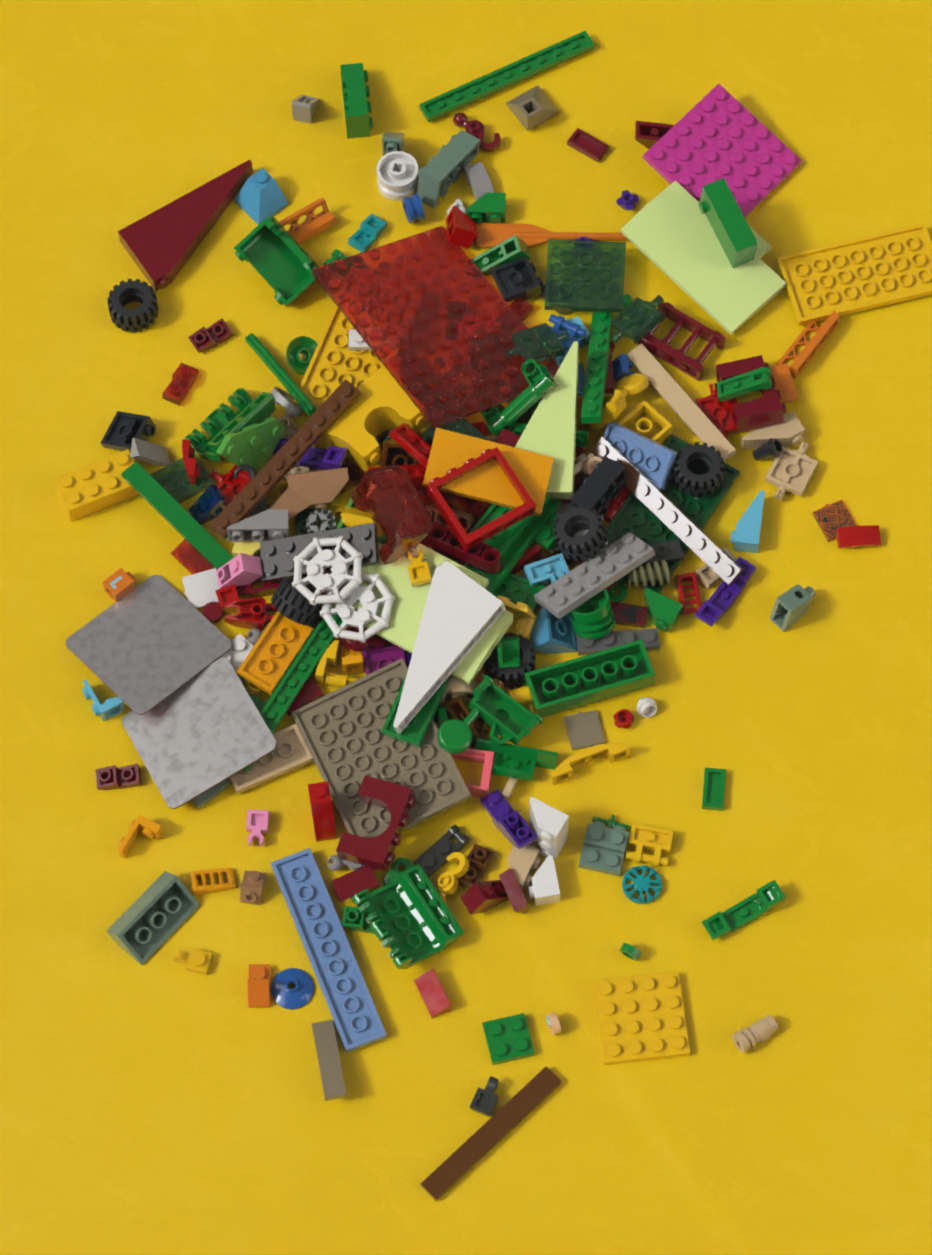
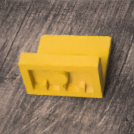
M498 595V599L504 603L505 610L513 614V623L506 632L514 633L516 636L520 634L523 638L529 640L537 620L533 609L528 608L527 604L521 602L514 604L510 602V599Z

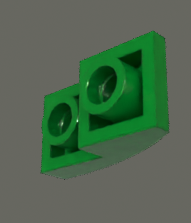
M344 907L343 928L375 934L370 924L365 920L369 916L367 913H361L358 909L359 907Z

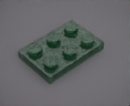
M196 453L194 458L197 460V466H201L200 478L196 479V485H192L188 479L183 458L150 474L179 504L214 486L212 478Z

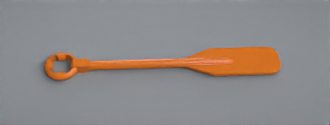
M482 223L476 226L478 238L475 244L481 248H492L514 235H517L526 242L528 248L551 240H575L580 237H587L592 240L628 239L622 233L551 232L533 224Z

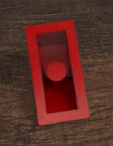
M453 206L445 220L448 242L469 249L478 238L476 223L458 207Z

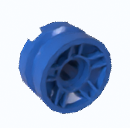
M417 193L413 194L410 198L407 196L402 198L404 212L409 223H414L417 219L420 221L425 219L423 205Z

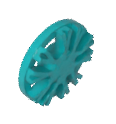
M647 865L630 868L625 873L622 881V889L625 896L637 904H648L654 901L659 896L662 888L659 874L654 868H650ZM643 870V873L638 875L636 871ZM646 871H648V872H649V874H648V876H647V877H646V876H644V875H645V873H646ZM654 875L656 880H650L649 878ZM626 880H631L633 884H626ZM653 890L656 893L654 896H651L648 891ZM635 892L640 894L639 899L632 897ZM646 893L647 899L644 900L643 894Z

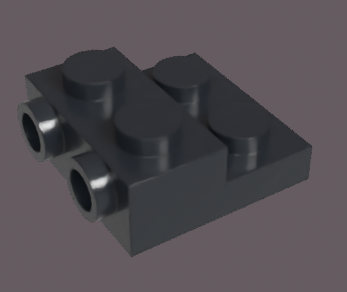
M526 256L490 269L491 275L505 303L520 297L525 301L542 294V280L540 277H536L535 266L533 262L529 263Z
M117 411L101 441V445L104 448L120 450V452L129 449L131 454L132 438L148 441L150 436L153 437L155 435L156 425L149 416Z

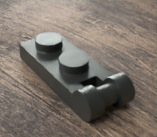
M455 824L413 862V865L419 864L427 877L430 878L448 862L447 856L463 849L469 843L470 838L466 834L463 835L460 832V828ZM455 838L457 843L453 844L450 840Z

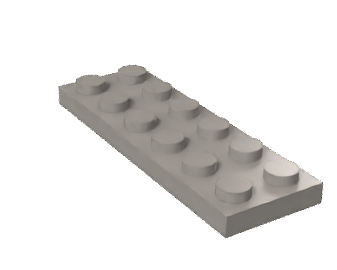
M629 532L603 549L599 555H594L595 558L588 559L535 594V601L560 619L655 556V551L648 544Z

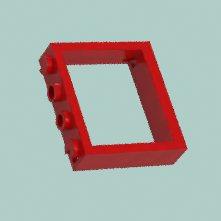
M498 447L492 450L489 448L483 451L481 456L476 459H468L458 469L456 467L452 468L445 476L432 479L427 487V494L465 552L534 514L536 504ZM495 458L524 504L467 534L439 492V489Z

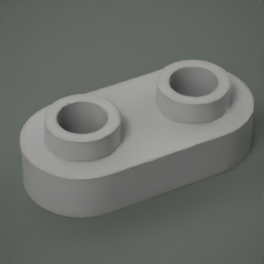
M279 387L273 388L271 393L275 397V403L280 406L282 405L289 416L293 418L296 416L300 417L304 409L300 405L293 404L294 398Z

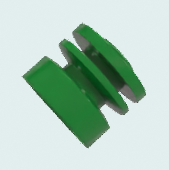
M606 589L569 612L575 634L580 638L598 639L604 637L611 632L615 625V617Z

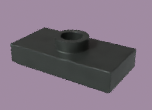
M679 539L649 545L655 551V556L647 560L651 566L654 561H657L660 565L662 560H665L666 563L681 561L684 558Z

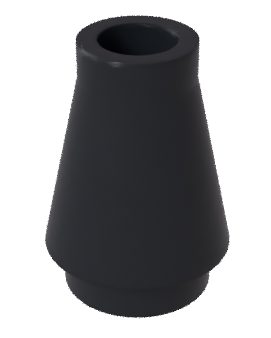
M777 438L768 439L760 447L753 450L754 459L760 461L762 459L778 457L783 452L782 443Z

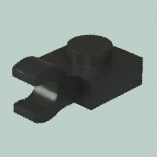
M490 1076L485 1090L478 1087L470 1105L471 1110L488 1117L491 1116L499 1098L498 1095L494 1094L499 1084V1079Z

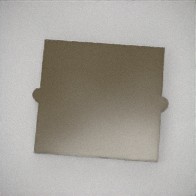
M597 710L584 713L579 711L578 714L564 716L572 751L605 744Z

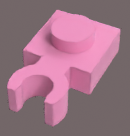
M248 809L246 831L252 832L248 836L249 846H252L253 839L257 838L260 840V846L263 847L264 837L261 833H268V810Z

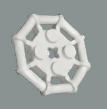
M340 535L334 538L315 537L298 556L293 558L294 580L292 586L306 597L311 605L315 606L316 604L323 603L341 604L363 582L361 579L363 553L358 552L344 536ZM321 546H336V547H335L334 550H330V549L322 550V547H321ZM317 549L318 553L310 561H306L305 559ZM342 549L349 553L351 557L345 559L340 554ZM354 564L353 576H350L348 573V568L350 565ZM302 566L307 567V577L302 579ZM332 567L330 575L328 573L323 574L326 568ZM347 581H349V583L339 592V589H340ZM311 583L316 588L315 592L312 593L305 585ZM325 590H330L331 592H334V595L321 594L322 592H325Z
M353 569L348 572L350 576H353ZM361 572V579L371 582L368 587L358 585L343 600V603H337L334 609H330L332 603H323L320 616L324 618L334 633L333 636L335 638L357 640L364 643L383 628H388L395 596L391 594L381 579L380 574ZM376 586L383 595V598L377 599L373 593ZM326 590L325 595H334V592ZM360 602L363 607L355 611L353 605ZM384 604L382 616L380 618L377 616L379 606ZM338 614L343 623L338 626L332 615ZM374 620L377 621L376 624L364 630L367 623ZM348 626L359 628V632L347 631L346 628Z

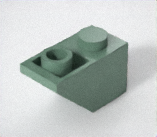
M385 132L382 137L383 156L393 151L404 152L405 134Z

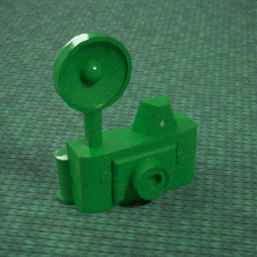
M485 675L483 677L484 680L473 691L475 697L468 706L471 712L463 721L451 719L444 722L437 732V740L439 746L444 751L451 754L463 753L472 743L473 734L469 726L477 717H480L492 727L489 737L493 744L501 745L510 741L518 745L538 724H542L543 720L539 715L528 711L495 685L492 678Z

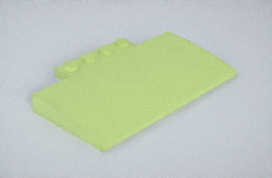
M674 181L624 225L620 232L731 335L784 290L786 282L760 259L770 250L771 245L751 227L750 229L758 243L754 260L733 268L705 213H701L698 205L699 202L678 182Z
M378 543L379 564L362 566V572L380 574L381 579L391 594L395 596V601L393 602L388 622L390 625L376 634L413 653L431 583L412 587L407 565H412L409 559ZM420 543L411 554L413 558L419 557V550L423 551V562H428L431 580L437 566L447 560L483 588H486L489 584V580ZM363 581L359 586L368 587L371 582ZM376 586L373 593L377 599L383 598V595ZM357 602L353 605V607L355 608V611H358V609L362 608L363 605H361L360 602ZM333 603L330 609L336 608L337 603ZM384 604L379 606L377 616L380 618L382 616ZM505 610L451 675L470 685L513 623V614ZM370 621L366 624L364 628H370L371 626L376 624L377 621Z

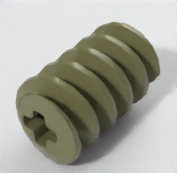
M662 560L660 566L657 561H654L652 567L649 561H647L644 568L641 564L627 574L629 589H631L632 583L635 584L636 588H639L640 582L643 583L644 587H647L648 581L654 587L656 580L659 581L661 586H663L664 580H667L670 585V573L666 561Z

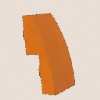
M788 364L769 367L771 369V376L773 375L775 380V389L780 391L781 403L797 401L798 397Z

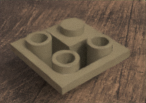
M538 85L506 102V105L527 131L559 114L557 108Z

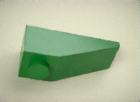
M514 235L467 261L472 278L476 279L491 275L490 269L525 256L528 260L532 258L526 242L517 235Z

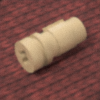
M767 1015L763 1019L761 1018L751 1024L750 1027H744L734 1033L732 1040L741 1053H745L750 1050V1047H755L757 1042L762 1043L770 1038L771 1034L778 1030V1025L771 1015Z

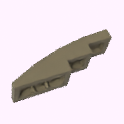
M333 1020L312 1023L325 1101L346 1098Z

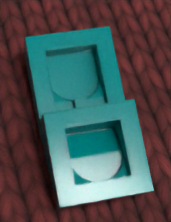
M374 214L369 215L361 223L360 229L349 238L348 245L364 253L383 232L387 222Z

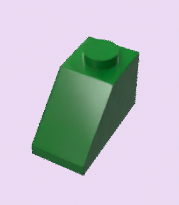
M646 587L644 602L646 607H648L652 624L661 631L671 633L682 614L683 604Z

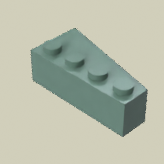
M461 130L457 135L451 137L446 146L443 145L436 156L431 157L425 167H421L418 172L417 194L422 203L433 209L439 205V197L442 196L444 198L451 182L455 184L462 170L464 171L463 167L470 165L478 155L480 139Z

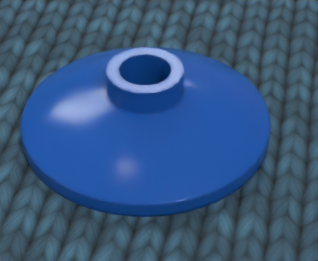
M296 968L285 969L278 973L271 985V994L274 1001L282 1008L289 1010L305 1006L311 1000L314 992L311 977L303 970ZM293 983L296 985V987L294 989H289L288 985Z

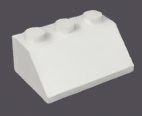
M531 796L529 800V825L538 837V840L534 841L536 848L539 849V853L547 858L549 855H553V859L556 860L568 840L569 816Z

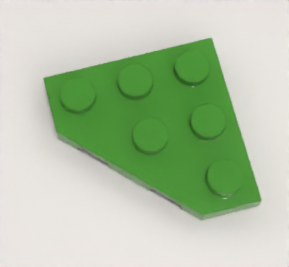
M268 417L262 423H254L242 428L240 432L227 434L216 453L236 466L249 464L258 473L268 462L288 427L277 419Z

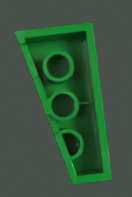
M363 63L340 65L347 139L370 137L369 129H373L372 117L368 115V113H371V102H367V97H370L369 86H365V82H368L367 70H363Z

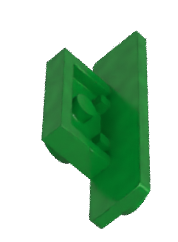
M476 739V750L494 752L491 774L532 781L535 766L556 769L558 753L507 743L495 745L490 740Z

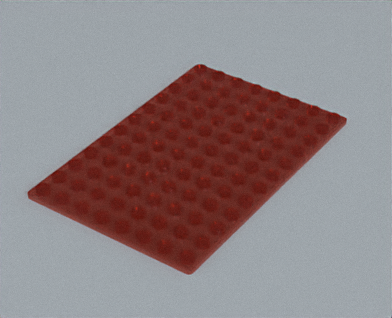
M442 226L312 270L314 278L434 428L515 399L530 385L522 373V365L528 359H533L544 365L553 378L560 367L459 245L448 242L447 230Z

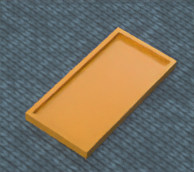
M436 427L422 486L428 487L432 479L436 477L441 478L450 469L455 467L458 469L463 466L464 462L468 459H476L481 456L483 451L498 447L536 504L534 515L541 516L554 457ZM495 458L439 489L440 491L511 509L524 504Z

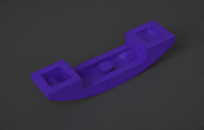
M281 438L274 452L272 453V456H274L289 439ZM329 446L328 449L311 447L296 465L314 469H336L341 467L348 449L336 446Z
M741 557L736 560V563L744 569L732 585H728L723 580L710 599L706 600L695 614L696 618L710 627L714 626L727 612L756 570V566Z

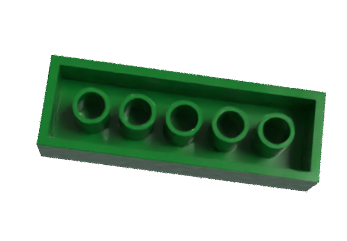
M642 639L524 673V684L528 686L534 710L541 718L653 686L655 682V673Z

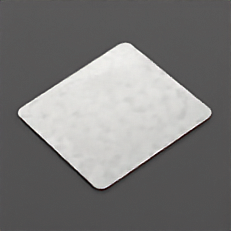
M160 575L149 577L66 640V647L138 715H144L232 647L231 641Z
M220 658L206 666L146 713L138 714L131 711L122 718V724L166 804L171 809L181 807L273 752L277 746L272 733L231 663L226 658Z

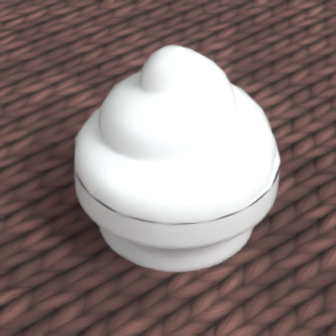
M647 697L640 698L637 703L638 714L645 718L655 715L657 712L655 700Z

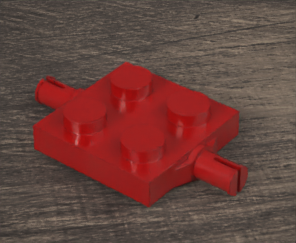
M712 383L709 385L711 395L696 398V405L728 440L727 434L737 432L732 420V405L737 404V400L735 397L721 402L718 398L717 384L714 383L713 388Z
M236 465L225 475H221L216 470L210 473V477L218 482L217 487L211 493V497L226 507L250 481V474L244 470L239 472L237 479H234V472L238 467Z

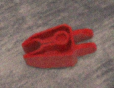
M263 597L237 600L225 606V612L236 613L234 615H226L225 622L235 627L258 628L262 630L274 617V615H266V612H277L278 610L272 603H266Z

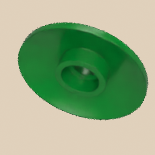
M300 336L289 343L286 350V358L289 366L296 373L305 375L318 345L315 340L310 337Z

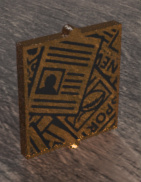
M842 500L830 505L826 504L825 507L812 512L828 542L837 539V528L857 526Z

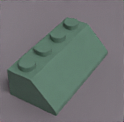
M164 871L106 932L119 947L140 965H143L200 904L176 875Z

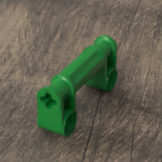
M528 359L523 363L522 373L530 385L505 408L502 404L490 398H485L480 402L479 412L487 423V427L495 436L498 437L503 429L508 425L511 426L522 414L542 398L551 386L554 387L556 385L554 378L541 363L533 359Z

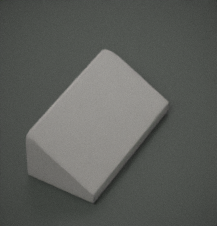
M132 438L130 458L161 467L170 465L166 447Z

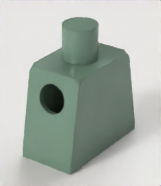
M795 585L776 599L769 619L785 632L808 611L811 600L815 596V591L810 586L804 589L800 585Z

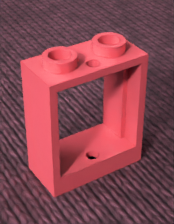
M468 748L463 753L451 754L454 760L484 763L481 785L466 784L471 796L485 797L488 795L494 752Z

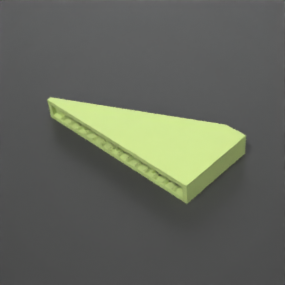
M578 341L573 342L554 376L556 385L554 387L551 386L545 392L515 448L554 457L546 495L550 499H571L574 493L579 367Z

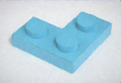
M562 553L524 566V571L531 586L549 580L552 584L570 572Z

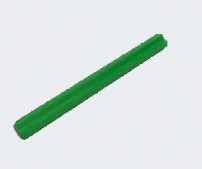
M253 333L246 336L245 340L304 411L308 415H312L316 411V407Z

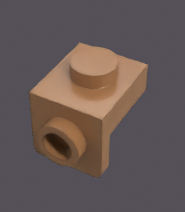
M245 870L241 883L240 902L261 904L266 873Z

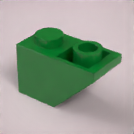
M485 193L467 208V216L475 223H505L506 193Z

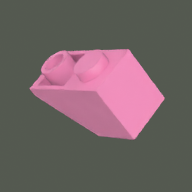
M244 553L238 554L216 570L219 589L235 584V587L248 585L263 575L260 557Z

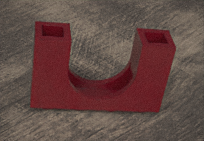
M762 355L716 365L717 382L762 367H769L767 362L764 363ZM773 375L770 377L772 387L767 390H758L763 394L761 397L753 401L732 405V420L737 433L784 423L786 406L784 402L781 403L780 391L775 389Z
M365 775L358 791L360 801L386 809L391 814L390 824L382 834L373 838H364L343 832L336 852L340 859L387 872L388 866L393 864L394 850L401 843V832L403 827H406L408 824V813L410 808L413 809L416 797L412 788Z

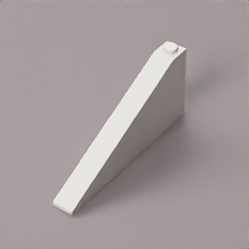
M447 560L437 566L431 581L393 724L398 734L406 728L505 611L504 603Z

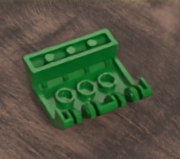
M238 388L233 393V396L230 395L228 397L230 404L237 409L235 413L222 403L205 421L200 423L201 428L210 435L207 439L201 432L194 429L191 432L192 434H188L183 440H190L191 447L195 448V453L201 458L217 462L224 461L226 459L216 453L224 437L232 432H240L242 428L251 424L262 423L266 418L271 417V414L276 410L274 395L262 392L253 401L244 388Z
M419 864L403 871L394 882L368 893L369 890L367 888L352 897L360 912L369 915L365 920L370 924L379 941H382V946L391 949L388 955L393 959L398 969H408L440 953L464 934V931Z

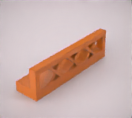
M323 197L279 221L283 227L287 224L290 225L288 232L299 245L337 224L336 217L329 212ZM322 206L323 211L315 215V209ZM301 216H307L303 223H297Z
M833 311L821 327H817L816 322L809 323L776 366L783 364L787 360H794L790 365V372L792 378L796 379L837 327L840 314ZM816 332L810 341L806 340L805 335L807 333ZM805 346L801 353L796 355L795 348Z

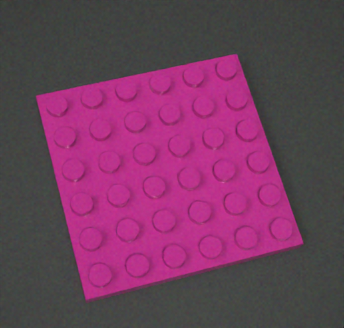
M717 84L642 157L669 184H672L674 181L678 182L699 203L703 186L724 178L744 218L802 161L720 84Z

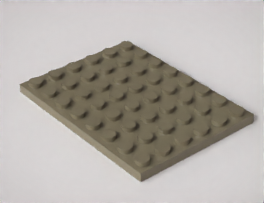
M403 658L291 712L324 782L329 781L331 797L348 833L364 838L379 836L388 828L391 820V814L386 809L360 801L358 791L365 775L412 788L416 802L413 809L410 808L408 813L409 821L407 826L403 827L402 832L472 798L451 754L439 746L437 740L438 728L433 719L420 748L381 734L408 672Z

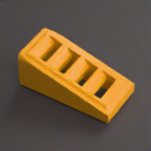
M232 867L190 872L194 896L236 888ZM227 874L228 883H224L223 875ZM215 876H219L220 884L215 883ZM206 878L211 879V885H207ZM202 879V886H199L198 880Z

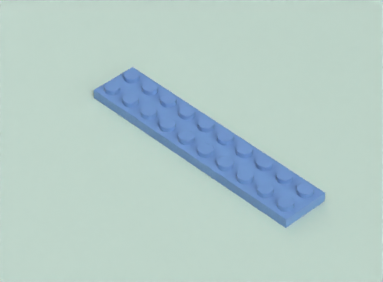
M309 848L271 862V867L346 1053L386 1038V1032L311 849Z

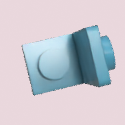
M83 681L84 688L82 692L86 700L91 699L93 703L91 708L96 717L100 715L102 721H105L125 711L123 701L119 696L111 697L103 704H100L88 681Z

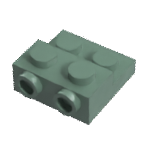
M594 821L593 824L588 823L578 867L620 877L629 832H626V829L621 826L605 827V824L599 821Z

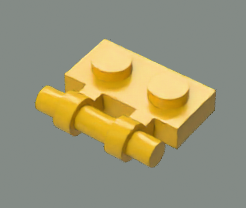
M632 823L628 846L636 847V851L627 850L626 859L634 860L636 863H640V861L653 863L652 866L657 867L659 865L667 866L669 858L661 857V852L670 853L674 831ZM642 849L655 850L654 855L642 853Z

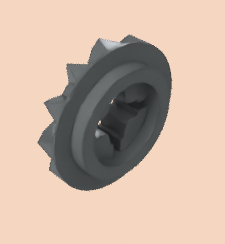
M317 508L314 512H310V516L306 518L305 528L308 534L333 530L336 527L334 514L326 508ZM319 517L322 521H326L321 524V528L316 525L319 522Z

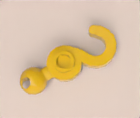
M460 852L451 853L446 858L451 864L460 861L459 866L456 869L443 873L436 882L439 895L445 904L447 903L446 895L453 894L458 888L457 878L466 874L469 868L468 858Z

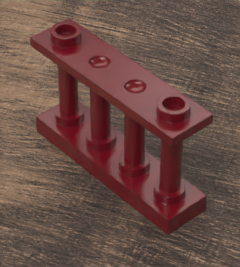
M659 300L657 306V313L659 315L647 330H642L638 327L634 332L633 343L636 345L642 343L651 354L700 381L704 373L702 363L715 346L721 350L725 348L726 338L720 332L713 331L677 310L672 304ZM665 318L675 322V325L663 340L653 336ZM682 327L692 332L680 349L676 350L669 346ZM698 337L707 341L708 344L696 359L686 356V353Z

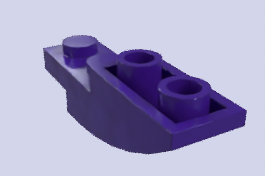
M498 789L480 799L482 806L491 816L494 825L516 848L521 849L538 840L536 834L517 810L514 811Z

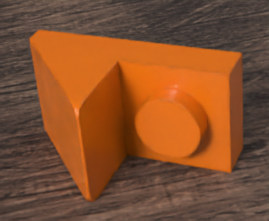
M270 964L249 965V979L247 980L249 1008H270Z

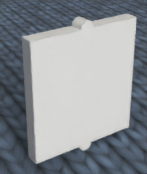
M216 568L182 577L186 591L184 595L187 596L189 603L195 608L203 607L209 602H219L215 590L219 589Z

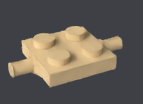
M802 441L798 450H790L783 447V452L775 458L765 477V482L778 487L774 495L775 499L782 500L785 491L802 497L818 465V461L809 458L805 454L809 447L807 442L805 444Z

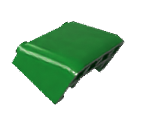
M272 215L262 221L234 247L236 250L235 255L242 262L244 260L250 262L275 290L276 295L274 298L280 305L285 304V306H288L324 273Z

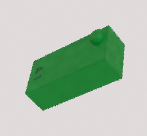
M722 178L703 186L700 203L698 204L702 214L705 213L732 267L735 268L754 260L758 243L725 179Z

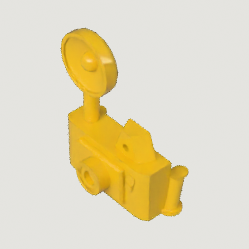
M636 373L618 380L615 385L616 390L614 394H605L602 422L586 423L589 424L590 429H600L605 427L607 423L613 422L627 407L625 397L639 393L648 387L647 376ZM583 395L577 396L576 424L579 425L582 424Z

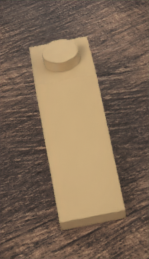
M792 411L784 415V423L762 427L743 436L741 448L743 450L757 449L770 438L779 439L782 446L786 448L791 445H797L804 439L805 428Z

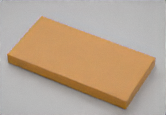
M277 611L236 674L272 695L314 632V628L296 623Z

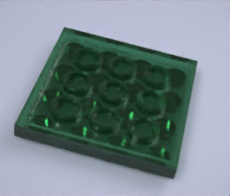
M548 239L545 310L623 313L626 242Z

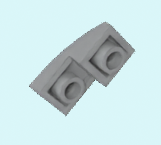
M482 162L463 167L468 186L471 185L476 201L487 192L495 193Z

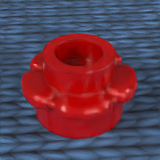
M621 709L615 713L614 723L618 728L623 727L627 729L634 722V716L629 710Z

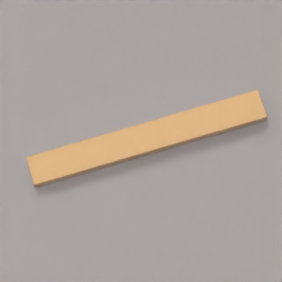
M642 343L626 354L630 362L633 363L641 374L647 376L651 386L702 444L704 442L708 444V447L714 446L715 452L719 450L724 461L736 453V449Z

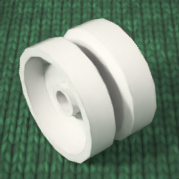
M393 151L380 158L376 171L377 186L380 193L392 201H402V198L406 196L408 198L412 197L417 191L419 181V169L416 159L403 151Z

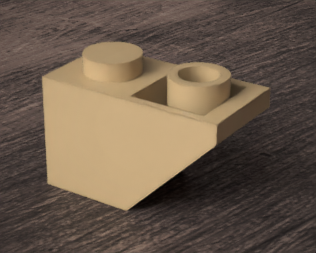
M513 845L508 856V867L513 869L523 892L525 887L528 888L533 877L531 873L533 869H538L541 858L539 857L538 848L527 845L518 849Z

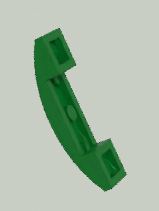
M774 879L757 889L755 894L722 913L719 911L702 921V924L712 940H716L759 918L783 901L786 896Z

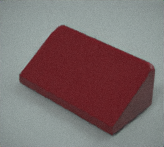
M509 868L499 875L514 912L527 914V901L513 869Z

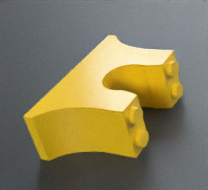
M396 356L356 387L360 390L361 395L312 447L328 449L329 446L347 448L348 452L345 459L357 465L367 474L369 467L380 466L382 451L375 438L381 432L394 429L405 423L422 439L429 436L433 429L426 409L407 392L408 381L401 361Z

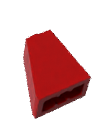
M329 781L308 784L316 842L337 839Z

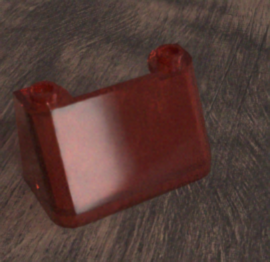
M399 465L368 470L350 496L354 505L360 511L368 512L373 510L389 542L384 544L379 551L384 565L396 562L425 539L433 529V524L407 472Z

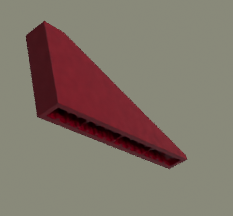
M251 160L240 164L118 231L121 244L155 291L163 289L173 282L241 190L247 179L252 175Z

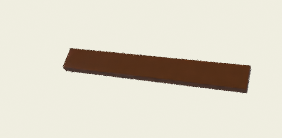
M546 1066L421 1183V1187L437 1201L561 1084V1080Z

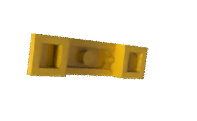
M606 743L576 752L560 763L551 775L552 785L571 779L573 769L607 757L610 763L629 757V745Z

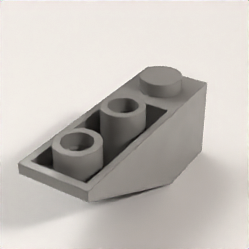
M268 509L228 526V542H261L289 537L288 509Z

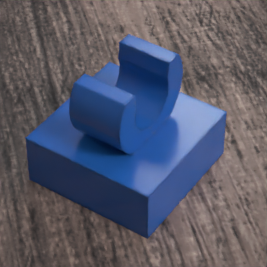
M620 354L612 361L613 380L618 381L627 375L634 374V372L629 371L633 363L628 361V355Z

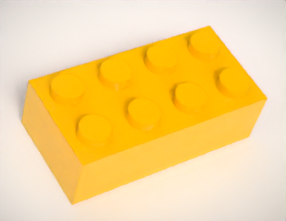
M129 449L54 478L56 489L71 522L140 495L121 477V474L134 463L133 458H130Z

